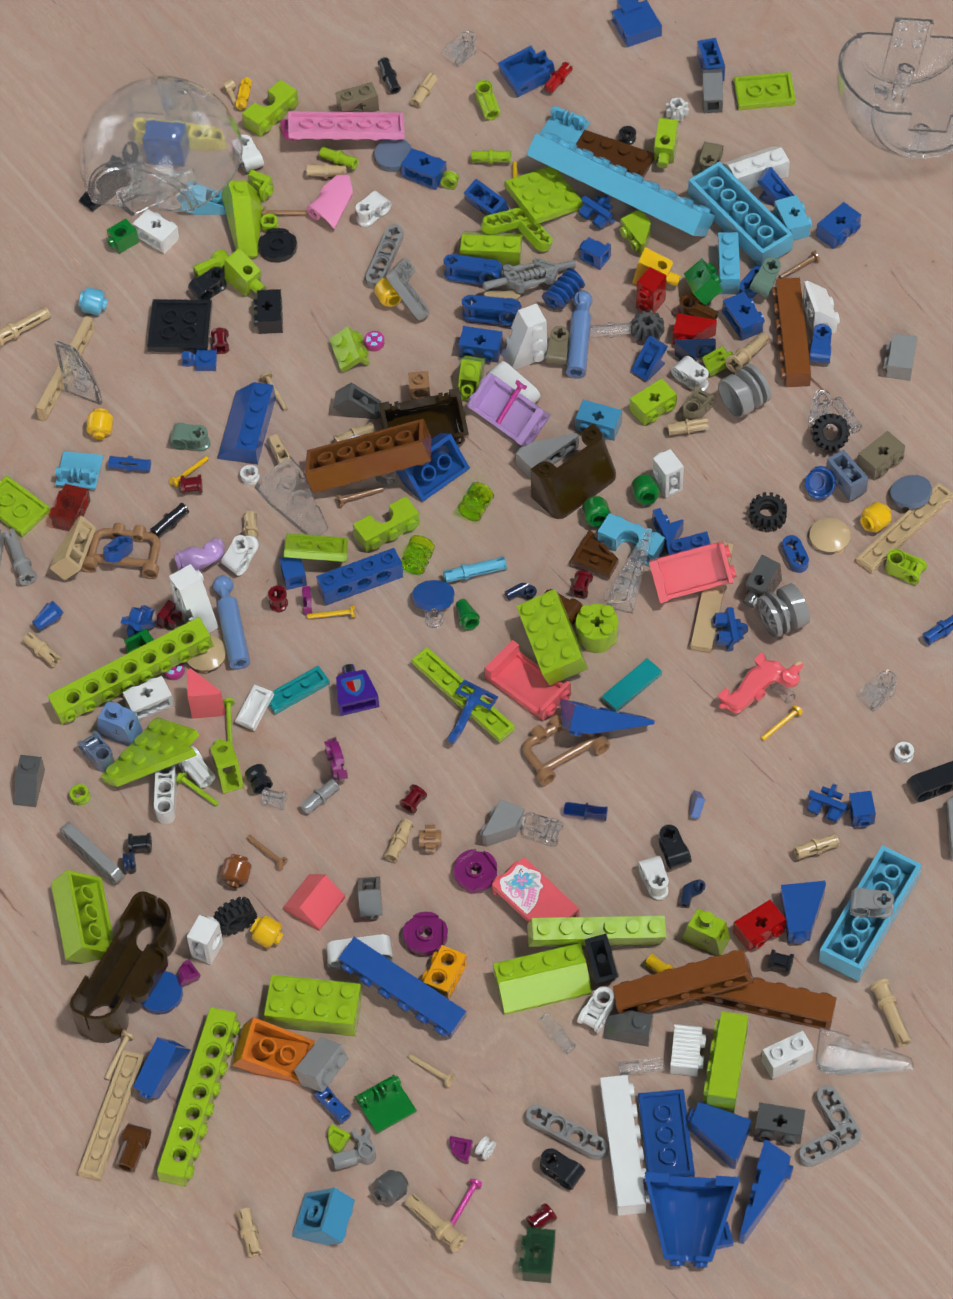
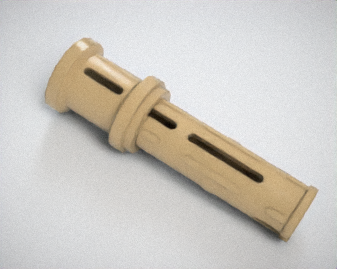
M43 307L15 323L8 322L5 327L0 329V347L4 346V343L11 339H17L20 333L51 318L49 310Z
M761 332L744 348H738L734 355L727 357L725 362L727 368L735 373L737 370L742 369L743 365L750 363L751 357L769 342L767 340L769 339L768 335Z
M888 979L877 980L870 985V990L875 993L878 1000L877 1006L884 1011L898 1047L906 1046L912 1040L896 1007L897 998L892 995L889 988L890 982Z
M415 1193L407 1198L405 1205L435 1231L436 1238L442 1239L448 1244L452 1252L458 1251L465 1244L467 1236L460 1234L453 1227L452 1222L444 1221Z

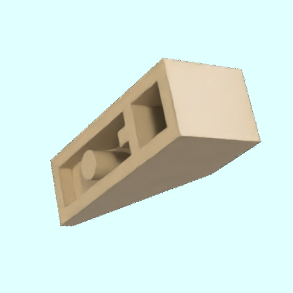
M80 515L54 554L49 568L64 580L81 570L96 527Z

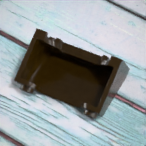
M459 387L449 389V392L444 393V396L441 392L435 396L405 402L396 401L393 406L389 404V401L378 404L382 429L424 419L431 438H434L439 433H451L456 444L465 442V438L469 436Z
M591 424L582 432V441L586 447L558 468L551 462L543 461L530 469L531 498L555 519L566 518L581 507L588 498L600 493L616 479V469L604 437L594 424Z

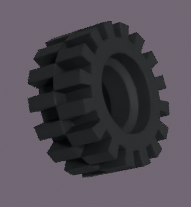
M833 413L819 416L820 418L814 421L815 424L811 427L813 428L811 432L813 442H816V445L823 450L829 451L844 447L851 433L849 432L850 426L847 425V420L843 419L841 415ZM828 424H833L838 429V435L833 440L826 439L823 434V430Z
M764 492L762 497L758 494L756 499H752L749 507V518L754 528L759 526V531L763 532V529H766V532H770V529H773L774 532L777 531V527L780 529L785 524L787 504L783 498L780 499V495L776 494L774 497L773 493L770 492V495L767 496L766 492ZM770 508L776 511V514L765 516L760 511Z
M237 897L236 900L233 898L229 903H223L224 906L217 908L219 911H215L213 916L220 924L221 933L231 936L232 933L234 935L238 934V931L243 932L244 928H249L250 924H254L255 919H257V913L249 898L246 897L242 899Z

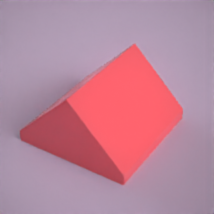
M189 668L187 670V692L192 719L223 716L225 709L221 691Z
M309 874L283 909L320 931L345 899V895L326 875Z

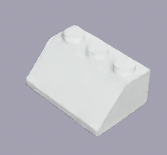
M772 146L722 163L748 190L760 186L757 181L766 168L772 167L781 179L789 176L790 161L782 147Z

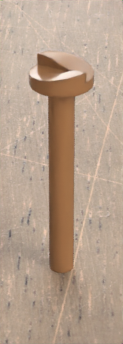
M263 207L262 215L269 213L274 215H307V210H266V207Z
M816 250L811 252V257L780 274L779 278L787 277L814 260L815 262L821 261Z
M383 487L345 497L338 494L336 498L341 507L344 506L346 501L383 492Z
M251 835L247 836V840L276 861V867L283 870V867L288 862L286 857L279 858Z

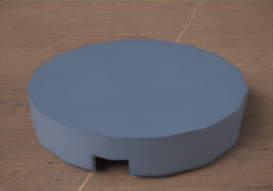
M385 139L375 148V161L383 170L391 172L400 171L401 163L412 149L411 145L403 139L396 141Z
M908 475L894 482L890 491L891 499L899 508L908 507L909 509H916L929 502L932 486L925 477Z

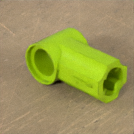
M487 80L479 81L476 84V102L480 105L484 118L489 119V121L494 120L501 114V111L493 93V85Z
M217 250L210 259L192 266L195 276L199 277L213 267H220L225 271V259L229 257L226 250Z

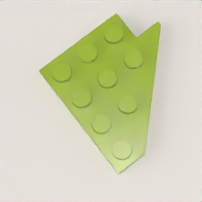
M156 717L135 738L133 743L122 751L115 762L107 767L100 777L104 783L119 787L195 757L197 755L196 752L189 746L200 735L196 729Z

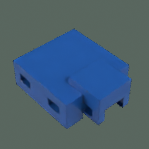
M617 0V10L612 11V22L627 47L662 36V25L647 0L641 2L638 0Z
M532 46L498 62L501 75L517 97L546 83L550 79V74L555 71L553 61L548 59L545 50L536 54Z

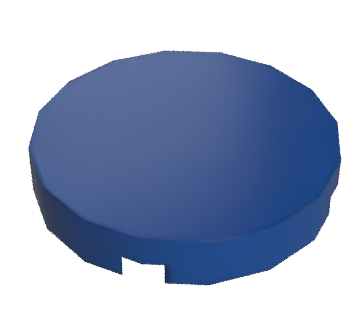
M439 580L422 582L414 588L412 593L414 604L425 611H431V609L437 608V611L446 609L454 602L455 596L453 587Z
M165 971L150 997L146 1001L141 1002V1005L148 1012L154 1014H167L171 1012V1009L181 1003L183 997V987L178 983L177 976Z

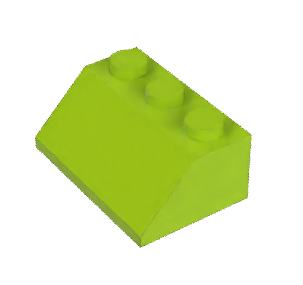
M464 231L461 238L460 254L494 259L499 261L502 266L507 264L511 266L520 265L523 234L497 233L490 235L484 232Z

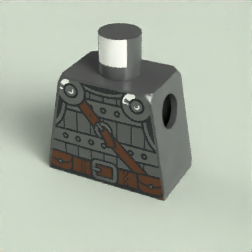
M761 555L745 584L747 596L743 603L746 606L754 608L758 597L766 596L769 592L774 593L782 581L780 563Z

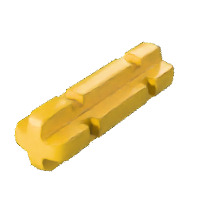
M249 77L242 78L235 104L239 111L247 108L252 80Z

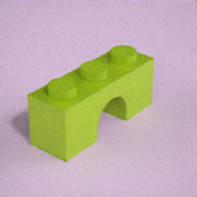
M281 79L268 90L270 106H260L254 102L242 113L243 126L259 137L269 132L278 121H281L299 103L298 91Z
M407 496L389 505L390 521L380 523L369 515L353 523L354 536L366 553L378 549L384 543L395 540L407 531H412L420 525L419 512Z

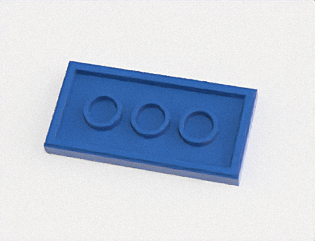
M684 1089L638 1093L647 1172L669 1173L670 1176L695 1177Z

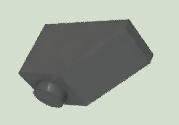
M351 382L335 392L333 408L347 417L378 419V404L382 401Z
M20 755L15 777V805L36 807L45 773L42 757Z
M380 876L358 878L360 917L365 916L367 919H374L378 915H382Z
M627 1011L608 1016L604 1039L649 1047L653 1028V1015Z

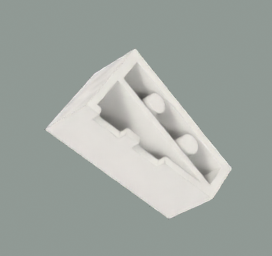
M536 303L518 310L511 327L513 330L512 334L506 340L508 343L507 347L501 352L505 362L515 370L547 358V321Z
M190 564L170 575L169 580L173 600L176 604L175 610L182 613L184 623L186 624L200 617L209 633L219 628L203 584L204 578L199 570L195 571Z

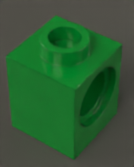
M126 218L106 229L108 245L111 249L115 248L119 254L139 243L137 230Z

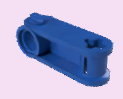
M449 254L444 257V265L446 266L444 277L450 281L483 285V282L499 279L503 270L502 264L494 259Z
M467 295L462 299V306L464 307L462 317L469 322L512 326L516 314L522 306L518 300L513 298Z

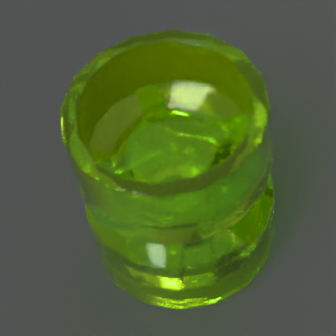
M473 482L468 488L466 495L458 504V511L471 521H480L486 512V508L494 499L493 491L483 483Z
M421 535L412 536L401 558L403 569L416 575L424 574L429 564L428 560L431 559L435 550L434 543Z

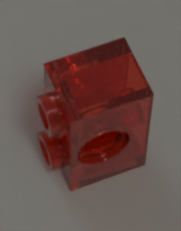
M65 483L62 491L58 492L55 507H52L49 513L53 528L69 532L80 515L84 517L91 501L88 489Z

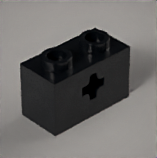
M281 289L257 290V298L253 299L254 311L257 310V314H254V326H258L259 334L283 333Z

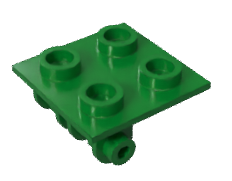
M392 1075L354 1096L377 1134L417 1112L400 1085L401 1081L398 1076Z

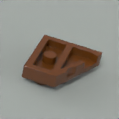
M589 530L572 558V565L610 579L618 565L619 559L613 552L607 549L603 542L600 543L594 537V533Z

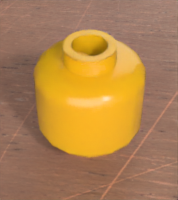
M387 277L380 279L374 287V293L382 305L393 307L400 303L402 298L390 284Z
M96 408L88 414L86 431L93 436V439L104 440L105 437L112 434L113 416L108 410Z
M874 502L861 512V525L867 531L879 532L891 523V510L883 503Z
M264 915L262 918L258 916L249 931L252 933V940L265 948H270L273 944L278 945L284 936L281 933L282 924L268 915Z

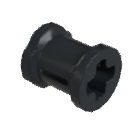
M132 833L128 834L129 853L139 850L152 852L151 833L133 836Z
M772 949L768 969L776 968L790 974L794 954L785 955L777 953L776 950Z

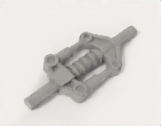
M535 258L533 263L511 266L507 264L503 266V278L483 282V288L488 290L506 285L508 289L512 288L516 293H523L525 289L535 287L537 284L546 283L547 285H552L556 280L558 272L567 270V268H575L576 263L574 260L554 264L540 258Z

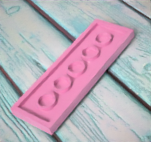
M288 112V139H390L396 141L404 139L405 135L403 112Z

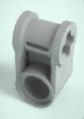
M856 888L851 892L850 913L855 917L888 918L894 911V896L886 890Z

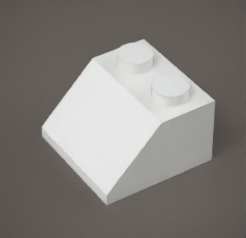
M804 281L803 308L812 335L814 328L819 324L828 325L832 333H836L837 324L840 323L838 312H834L832 296L829 297L825 288L810 281Z

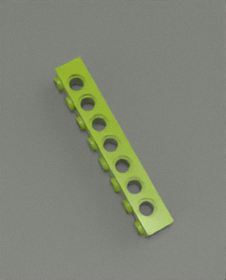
M200 617L47 696L61 723L71 722L78 716L93 711L97 706L112 701L130 687L147 682L161 673L170 671L172 667L189 661L199 653L208 651L214 646L211 635Z
M210 1007L157 1169L159 1181L186 1187L188 1179L191 1180L193 1178L195 1170L193 1163L195 1158L198 1159L201 1153L200 1141L202 1137H206L208 1116L212 1117L215 1108L213 1101L215 1096H219L221 1090L220 1079L227 1072L228 1062L226 1060L228 1055L233 1053L234 1042L232 1041L234 1035H238L241 1022L238 1021L236 1012ZM219 1033L225 1034L223 1037L220 1038L215 1037ZM213 1053L219 1054V1055H218L217 1057H215V1058H210V1057H209V1055H211V1054H213ZM207 1073L212 1074V1076L209 1078L202 1077L204 1074ZM199 1094H205V1097L202 1099L195 1098ZM191 1115H199V1117L194 1120L189 1119ZM186 1135L192 1136L190 1140H182ZM179 1156L186 1157L183 1161H175Z

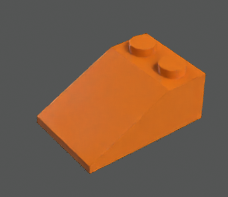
M252 1017L243 1025L232 1066L254 1074L300 1083L294 1070L314 1046L315 1041Z

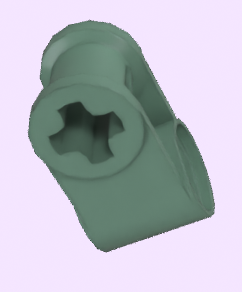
M773 257L765 259L749 289L767 298L781 267L779 260Z
M175 423L169 444L178 450L185 449L200 452L207 450L211 442L209 437H207L208 431L206 427Z

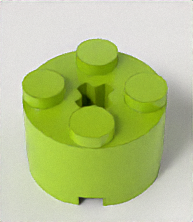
M584 605L576 617V638L578 643L585 647V650L588 652H606L618 640V616L610 605Z

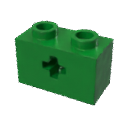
M701 258L684 275L693 294L706 305L720 294L723 288L720 284L722 280L716 273L717 269L711 262L707 264Z

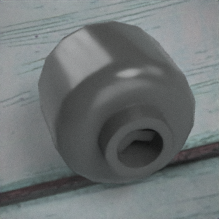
M388 1170L374 1181L373 1195L377 1201L392 1205L406 1195L408 1181L400 1171Z

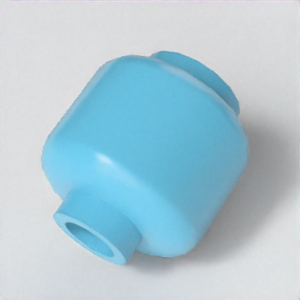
M87 287L80 293L78 306L81 307V311L84 313L99 315L101 310H106L108 299L104 298V291Z

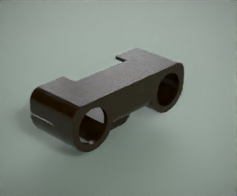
M145 891L138 892L132 897L119 919L121 927L90 979L88 976H84L70 1000V1008L78 1033L97 1043L113 1042L122 1036L123 1030H127L129 1024L127 1009L132 1001L141 1003L150 997L168 967V956L176 947L177 937L168 904L160 897L157 899V896ZM151 926L161 927L162 930L155 940L156 943L147 944L145 949L141 951L137 946V938L141 931ZM109 1006L114 1008L105 1015L91 1016L93 1011L100 1007Z

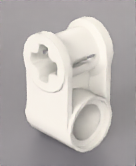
M244 134L238 136L235 140L236 153L244 171L247 173L251 169L255 170L263 167L262 155L257 150L252 138Z
M377 191L371 192L365 199L357 203L355 207L358 213L356 218L357 224L361 227L371 226L376 220L389 212L392 206L391 201Z
M685 356L671 368L674 378L692 390L697 386L701 387L704 392L708 389V370L690 356Z
M236 536L221 561L222 564L236 575H242L247 570L251 559L258 550V540L254 536Z
M656 856L638 861V869L650 897L654 900L665 899L669 893V880L661 857Z
M607 987L597 988L587 1005L580 1012L577 1022L579 1024L584 1023L592 1027L594 1032L599 1033L614 1008L612 990ZM601 998H607L609 1000L606 1003L599 1002Z

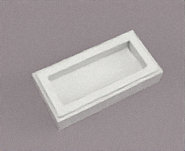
M254 684L235 719L236 724L255 731L274 696L273 691Z

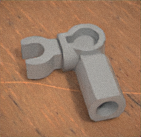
M364 1126L365 1134L362 1136L357 1134L356 1129L352 1131L358 1150L350 1149L331 1154L335 1170L358 1165V1162L369 1165L375 1161L376 1151L370 1140V1130L367 1126Z

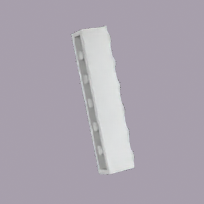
M628 1075L600 1078V1090L618 1216L646 1213V1204H650L648 1190H644L643 1182H646V1169L641 1168L640 1161L644 1160L642 1146L638 1147L637 1139H641L639 1125L634 1123V1118H638L637 1106L631 1102V1097L635 1096L633 1083H629Z

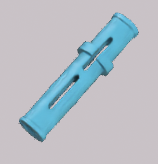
M502 556L469 565L461 564V567L443 570V576L446 583L462 579L466 581L474 576L506 570L507 564L505 557Z

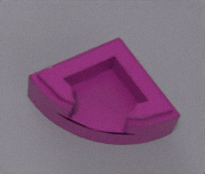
M303 586V611L307 615L312 613V596L310 586Z
M189 959L182 963L177 972V980L180 986L198 981L201 976Z
M450 1136L452 1154L460 1162L468 1164L473 1140Z

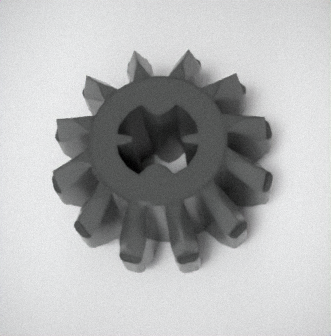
M642 310L641 314L636 313L631 321L632 336H635L637 341L643 340L644 344L649 336H654L660 340L665 330L663 318L660 317L659 312L653 314L652 310L649 313H646L644 310Z

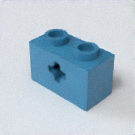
M583 399L575 418V430L582 433L587 427L594 424L602 432L604 439L614 441L622 423V410Z

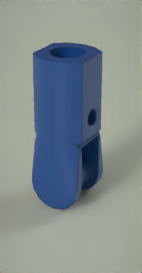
M328 1086L323 1092L314 1093L317 1101L340 1124H343L351 1117L349 1109L336 1097ZM329 1096L331 1099L326 1102L325 1099Z

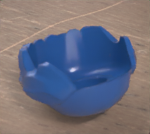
M825 466L814 467L806 476L805 487L809 496L813 499L823 500L829 497L835 490V476Z

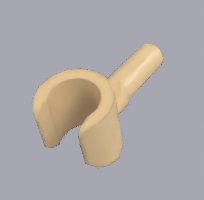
M229 79L223 83L224 92L230 96L233 105H235L236 98L232 90L236 89V85L232 79Z

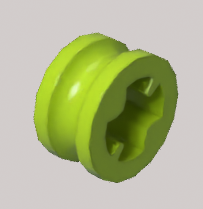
M445 171L442 174L440 184L446 189H455L459 176L453 171Z
M269 213L261 217V228L265 233L269 229L279 227L276 215Z
M83 784L74 785L69 793L72 802L79 806L87 804L91 798L88 788ZM81 792L84 793V795H80L79 798L76 797V794H80Z

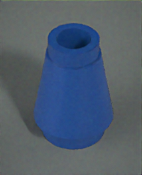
M54 601L46 603L32 623L41 631L61 619L60 616L64 612Z

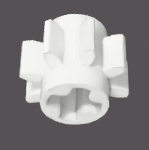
M672 98L670 104L666 103V117L683 121L684 115L689 116L688 102H684L682 98Z

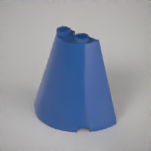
M645 1172V1180L665 1260L670 1261V1266H684V1262L693 1263V1267L707 1268L708 1263L712 1262L739 1185L740 1177L716 1176V1178L670 1176L669 1173Z

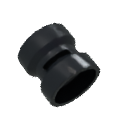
M263 764L253 765L245 772L247 781L251 782L250 786L254 794L265 793L273 786L271 778L266 775L267 770Z

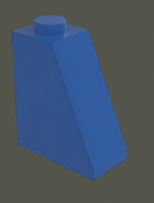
M825 881L781 885L780 899L783 916L786 918L785 929L788 943L801 944L810 941L824 899Z
M157 1037L133 1086L140 1090L138 1094L149 1100L152 1097L160 1098L189 1055L191 1049L174 1040Z
M698 1102L696 1109L692 1108L688 1117V1122H691L690 1131L730 1168L736 1169L751 1129V1119Z

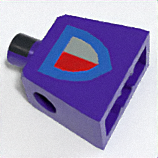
M353 664L344 665L342 667L343 674L336 677L340 716L380 707L378 693L366 670L356 671Z

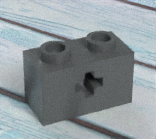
M759 1102L754 1137L762 1141H782L786 1145L801 1144L805 1110Z

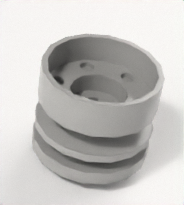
M752 364L745 365L742 369L737 370L735 374H730L718 383V390L723 403L737 418L744 417L752 412L754 407L758 408L771 399V390L766 378Z
M792 583L777 589L776 594L769 592L766 596L763 595L757 598L760 618L768 633L774 638L790 632V627L796 630L810 623L809 610L803 595Z

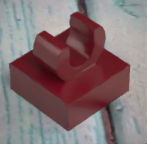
M168 600L157 614V625L163 629L167 624L171 628L176 627V622L171 620L172 618L182 619V613L175 610L176 604Z

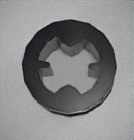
M632 126L622 127L619 130V141L632 145L636 141L635 128Z

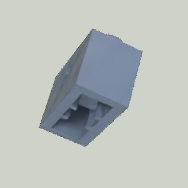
M844 449L827 459L826 468L832 471L836 479V486L849 501L867 492L868 477Z

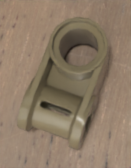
M710 142L703 143L699 173L717 162H721L723 145Z
M556 326L551 331L546 363L567 365L569 331L564 326Z
M697 386L683 404L682 420L685 421V418L688 420L703 418L713 407L716 395H710Z

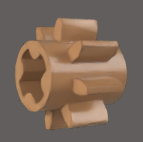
M425 825V830H419V847H425V852H436V847L441 846V830H436L435 825Z

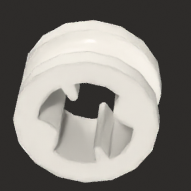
M246 465L240 471L241 479L247 485H254L260 479L259 471L254 465Z
M908 742L898 743L894 751L895 760L901 764H907L912 761L914 747ZM906 750L908 754L905 753V756H903L900 752Z
M487 1136L479 1142L475 1150V1154H481L484 1160L490 1157L496 1147V1142H490Z

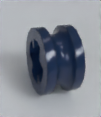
M131 852L129 855L123 853L125 873L129 870L136 871L134 852Z

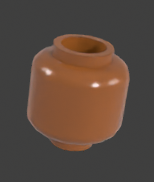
M231 854V857L224 859L220 877L226 881V886L239 888V885L247 884L252 865L248 862L247 857Z

